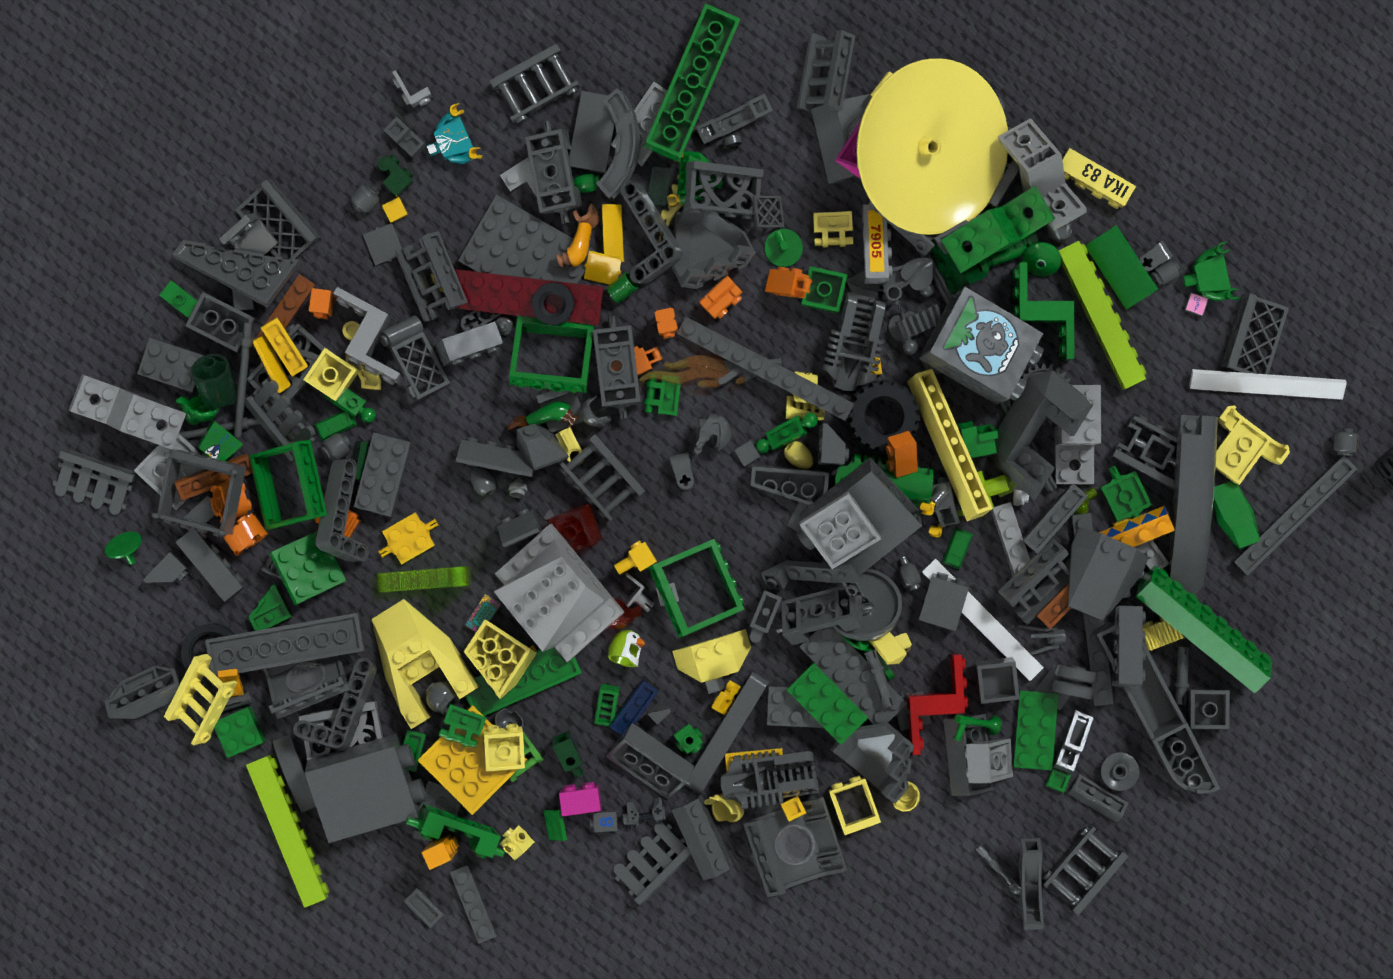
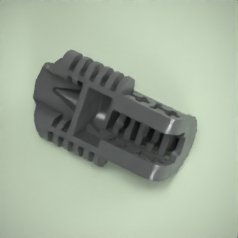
M847 292L839 329H831L830 332L837 335L830 336L829 340L835 343L828 342L827 345L834 349L826 350V354L832 355V357L825 356L824 358L825 361L831 363H823L822 370L827 371L832 376L834 387L845 391H856L859 385L876 381L877 374L871 371H878L879 367L872 365L880 364V360L874 357L881 358L882 356L881 353L875 352L876 350L883 351V347L877 344L885 343V340L879 338L886 307L885 301L868 295Z
M772 750V756L770 757L768 751H765V757L763 758L761 752H758V758L756 759L754 753H751V759L749 760L748 755L744 754V760L742 761L741 756L736 755L728 772L721 775V790L724 799L735 800L741 803L742 809H748L749 802H751V807L755 808L756 801H758V806L762 807L763 800H765V806H769L770 799L772 800V805H776L777 798L779 799V804H783L784 797L812 793L819 794L813 752L809 751L776 756L775 750Z

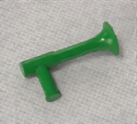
M956 715L955 722L959 725L953 739L961 742L966 725L985 727L990 735H997L1001 730V719L995 715L991 716L989 720Z

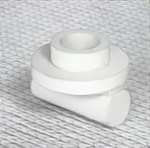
M1015 486L1013 505L1024 506V502L1028 503L1029 495L1020 487Z

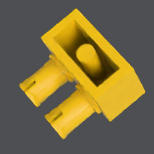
M638 541L630 546L632 550L629 551L628 557L615 564L614 567L619 575L634 566L638 567L641 572L657 562L647 543Z

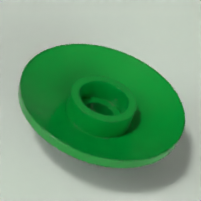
M1038 242L1030 245L1025 250L1023 262H1027V270L1031 274L1046 277L1054 274L1059 269L1061 255L1053 245Z

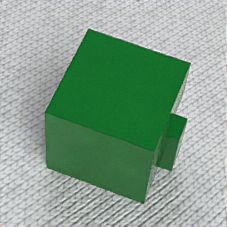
M972 421L957 423L971 458L997 453L994 439L999 437L996 428L992 424L973 426Z

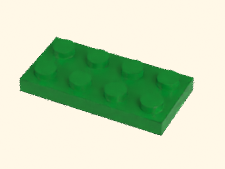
M814 662L786 689L840 745L868 719Z
M1019 690L1020 699L1018 703L1013 767L1052 770L1058 693Z

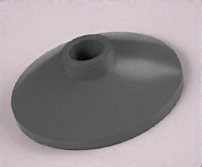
M1123 752L1113 753L1103 761L1101 777L1109 788L1124 791L1133 787L1137 782L1139 766L1131 755ZM1118 767L1122 768V773L1119 775L1116 774Z

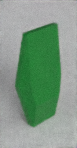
M1232 481L1214 487L1213 508L1220 528L1238 549L1258 543L1260 538L1254 511L1240 487Z

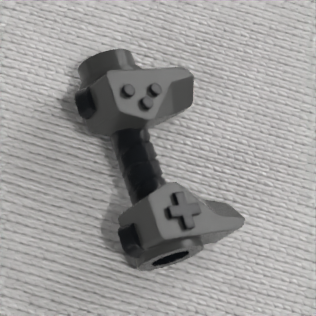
M660 797L655 798L651 812L638 813L634 803L628 802L627 812L623 814L624 825H628L631 828L638 826L639 821L654 819L655 822L664 823L666 820L665 808L662 806Z

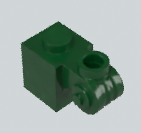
M391 154L389 157L380 158L378 167L385 173L390 172V175L383 181V184L398 198L414 181L411 179L413 175L406 168L402 170L398 166L400 162Z

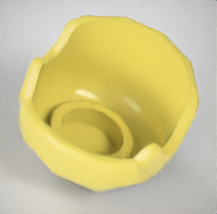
M908 782L907 791L896 804L893 803L894 807L902 812L911 811L920 801V792L912 782Z

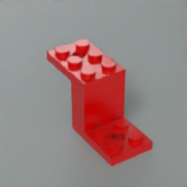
M950 654L952 692L907 694L909 741L914 745L913 751L910 752L912 755H921L920 750H924L923 738L919 734V731L923 730L922 719L918 716L965 713V708H968V699L964 696V689H967V681L962 671L966 669L965 658L961 654Z

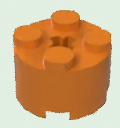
M230 481L214 485L210 488V491L213 492V497L210 498L211 507L214 515L221 517V523ZM244 483L242 485L236 519L246 516L248 511L251 510V502L246 497Z
M251 513L238 519L236 525H234L233 534H228L223 538L234 554L238 556L244 553V549L252 548L263 540L268 533L257 517Z

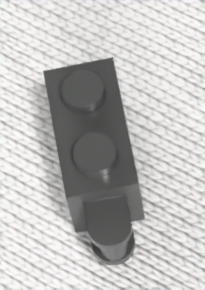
M763 590L749 625L753 627L750 633V640L752 642H759L763 633H768L782 597Z

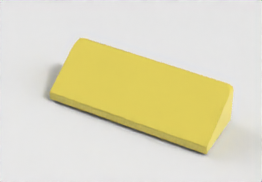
M890 632L878 639L869 640L887 664H900L907 655L906 651Z

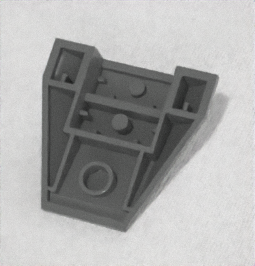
M1078 527L1071 544L1068 607L1104 621L1141 577L1149 557L1138 549L1102 533Z

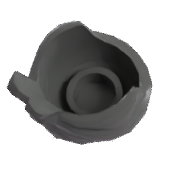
M598 395L584 401L581 410L584 422L589 426L598 428L606 426L611 421V414L619 413L618 409L614 407L603 409L601 398Z

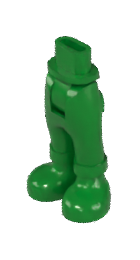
M1032 233L1002 252L989 256L976 264L981 272L988 274L989 267L1022 256L1030 245L1039 242L1036 233Z

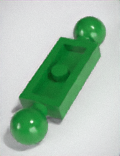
M348 388L337 401L323 394L324 398L353 418L358 413L366 423H371L376 418V413L372 408H364L366 401Z
M809 412L803 416V420L800 416H795L766 432L768 439H759L755 444L757 452L765 454L770 450V446L772 450L776 451L806 435L805 427H815L818 423V418L814 413Z

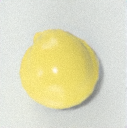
M723 793L720 795L716 794L704 801V804L712 805L713 815L718 822H737L744 815L741 803L735 800L724 799Z

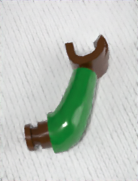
M556 401L543 406L528 416H516L510 421L507 431L514 430L516 426L541 425L549 421L559 422L560 420L564 423L567 422L568 426L571 427L578 418V415L572 414L573 411L569 409L570 405L568 403Z

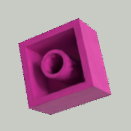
M594 782L583 783L582 787H575V784L565 785L559 792L562 816L601 811L602 804L599 784L595 785Z

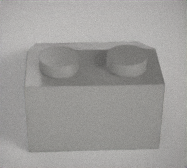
M1011 738L966 744L965 757L968 764L966 776L969 783H992L1013 777Z

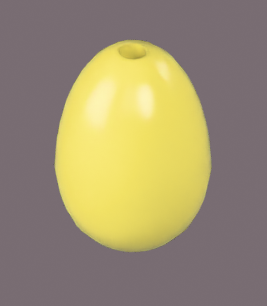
M793 441L787 445L784 454L792 465L801 469H809L813 465L812 454L804 444Z

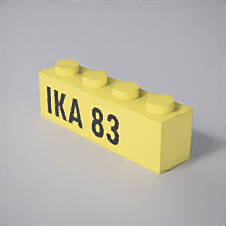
M1071 148L1066 151L1062 158L1065 180L1070 178L1075 181L1077 187L1083 190L1085 188L1089 189L1094 197L1098 199L1103 197L1109 201L1108 204L1116 209L1119 207L1123 208L1136 187Z

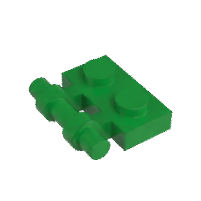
M649 374V380L646 381L647 396L644 398L645 412L652 413L653 406H659L658 414L677 416L681 377L662 375V383L656 382L657 375ZM655 388L661 389L660 400L654 399Z
M450 704L443 722L451 725L448 731L441 728L439 736L446 738L449 742L452 740L461 743L466 748L468 746L476 748L478 741L471 739L472 734L480 736L487 717ZM459 728L467 731L466 736L454 733L455 729Z

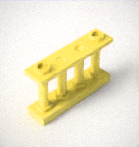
M208 654L193 658L164 715L168 721L181 719L195 733L191 742L192 745L206 743L211 738V733L237 685L235 680L223 683L209 669L212 658ZM203 676L219 689L215 697L201 684ZM196 690L211 704L208 711L193 699ZM188 705L203 718L200 727L186 714Z

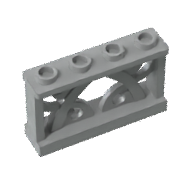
M377 701L365 703L350 747L357 741L359 744L366 743L364 738L366 736L370 737V735L363 732L364 729L372 730L376 735L375 740L383 738ZM339 708L299 716V721L305 720L325 726L324 722L328 720L332 724L330 727L332 729ZM369 710H372L374 726L366 725ZM307 726L302 729V734L307 732ZM325 732L320 733L319 738L323 739ZM304 741L307 761L329 754L331 750L325 747L324 752L317 753L312 748L313 743Z

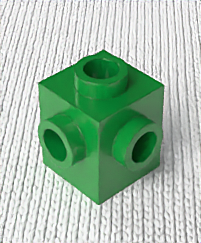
M690 723L674 733L677 739L675 744L681 752L685 750L687 754L689 752L694 754L702 748L700 744L703 743L701 739L703 734L697 727L694 729ZM692 737L693 741L687 742L686 738Z

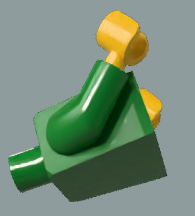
M693 151L683 152L680 159L677 194L680 197L674 194L669 195L668 198L676 199L675 203L668 204L670 207H676L678 203L685 204L686 162L700 161L710 163L702 153ZM696 172L695 186L700 185V182L698 178V172ZM713 174L710 175L712 181H708L709 184L715 181ZM723 178L718 185L714 186L715 188L722 187ZM703 189L695 192L696 202L704 199L702 196L698 198L699 194L704 192Z

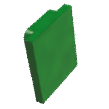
M543 810L549 840L566 841V830L561 810Z

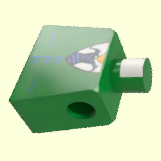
M212 420L197 447L203 451V456L225 461L242 447L243 443Z

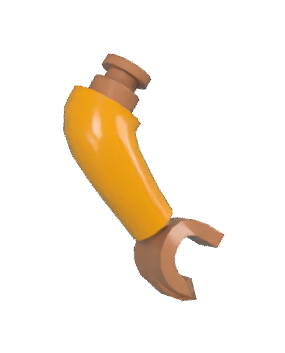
M590 204L588 213L582 217L578 210L573 211L574 217L579 224L570 247H567V251L562 256L560 254L557 255V261L561 268L565 264L577 267L584 262L588 253L591 231L599 222L598 211L593 204Z

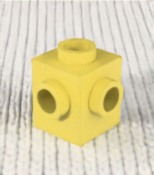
M517 826L514 830L509 828L502 835L504 839L499 844L506 853L516 860L534 841L525 830Z

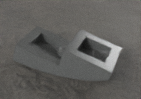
M397 116L384 129V132L413 159L426 146Z

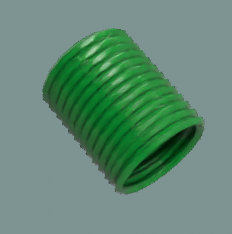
M625 272L620 278L611 283L607 290L614 301L621 303L638 289V283L633 282L630 274Z

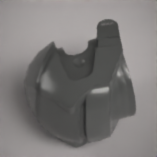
M708 414L706 419L698 418L693 449L695 455L702 452V447L709 438L714 440V447L717 449V452L729 444L732 432L730 424L725 417L717 414Z

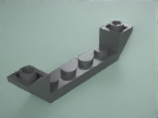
M786 560L763 571L761 574L767 589L784 590L789 580L840 583L844 585L848 595L866 596L861 580L852 565L840 564L831 569L828 563Z

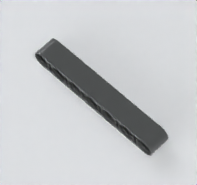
M755 672L750 674L694 766L685 786L698 794L702 793L768 685V680Z

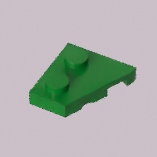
M273 584L248 618L254 630L257 631L269 629L291 618L292 615L277 585Z

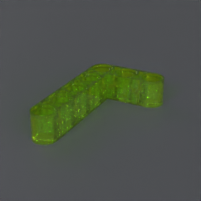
M470 566L377 573L378 593L472 585Z

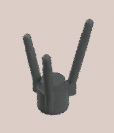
M1018 625V628L1048 632L1047 634L1030 635L1031 638H1047L1048 643H1052V645L1032 651L1031 655L1051 649H1058L1059 645L1066 642L1064 629Z

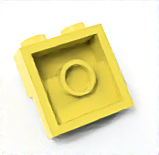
M508 724L507 728L490 725L487 729H483L486 771L525 768L522 727H518V724Z

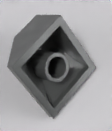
M536 424L517 429L516 446L534 471L568 459V454L548 429Z

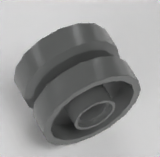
M1056 664L1054 674L1065 679L1063 681L1054 680L1051 691L1092 699L1094 689L1088 687V684H1083V682L1095 683L1098 673L1078 666Z

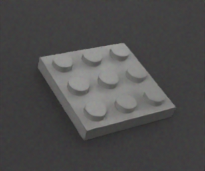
M180 433L178 434L173 449L202 455ZM158 445L134 471L161 496L168 457L163 455L164 452L169 453L170 448ZM181 463L177 480L205 469ZM177 489L175 490L172 505L175 510L187 500L181 501Z
M849 491L799 522L801 528L831 569H834L881 540L880 534Z

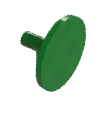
M778 229L772 232L765 242V254L768 260L776 266H791L802 255V241L792 230Z
M137 532L119 534L107 543L105 553L107 557L112 559L125 557L128 563L132 565L136 562L132 553L139 548L142 538Z

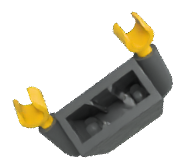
M945 477L936 479V485L932 487L933 497L930 499V503H922L920 505V510H923L921 514L932 515L935 507L939 525L938 527L931 525L929 534L936 538L941 536L943 527L960 523L955 494L951 483L947 482Z

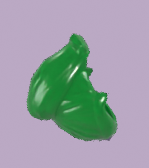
M198 394V396L190 400L186 397H180L176 400V403L180 405L181 412L186 413L185 421L191 425L210 421L221 411L220 401L210 396Z

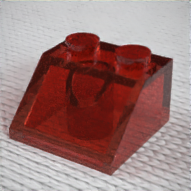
M589 503L571 508L548 519L549 524H553L574 551L594 546L603 539Z

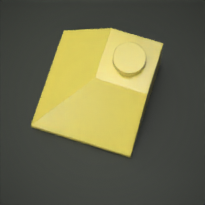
M324 348L303 380L334 401H337L351 385L359 370Z

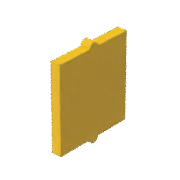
M589 251L587 262L584 265L586 267L584 279L610 285L621 274L622 258Z

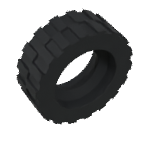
M550 282L540 286L535 291L531 306L533 307V313L537 316L536 318L541 320L542 323L558 325L568 320L573 314L575 298L567 286L561 283ZM550 294L560 296L563 301L562 309L557 313H550L544 307V300Z

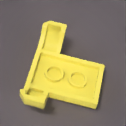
M1236 406L1226 407L1218 418V422L1229 433L1216 449L1215 469L1236 485L1241 484L1260 456L1274 464L1281 465L1289 455L1288 445H1283L1273 440L1236 411Z

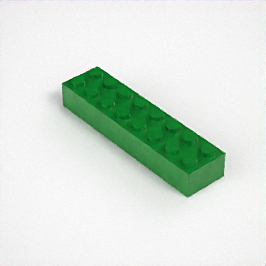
M705 3L644 145L645 148L680 162L738 27L740 18Z
M1154 565L1141 578L1136 597L1252 692L1256 693L1271 679L1273 661L1270 656L1259 651L1252 641H1247L1243 638L1237 629H1232L1227 625L1225 619L1216 616L1209 606L1200 603L1197 597L1183 589V586L1178 581H1173L1165 570L1159 569Z

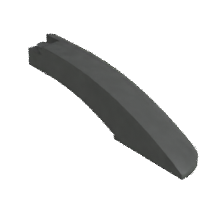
M1179 415L1171 514L1175 530L1169 533L1167 561L1169 564L1167 565V574L1173 581H1178L1188 593L1191 592L1196 596L1205 580L1215 485L1218 417Z
M1109 621L1096 632L1112 666L1115 658H1117V654L1113 651L1114 641L1118 639V635L1114 633L1115 621L1112 623ZM1143 642V650L1146 653L1145 662H1143V670L1146 673L1145 681H1143V685L1124 687L1136 713L1167 771L1179 786L1196 793H1211L1220 790L1188 723Z

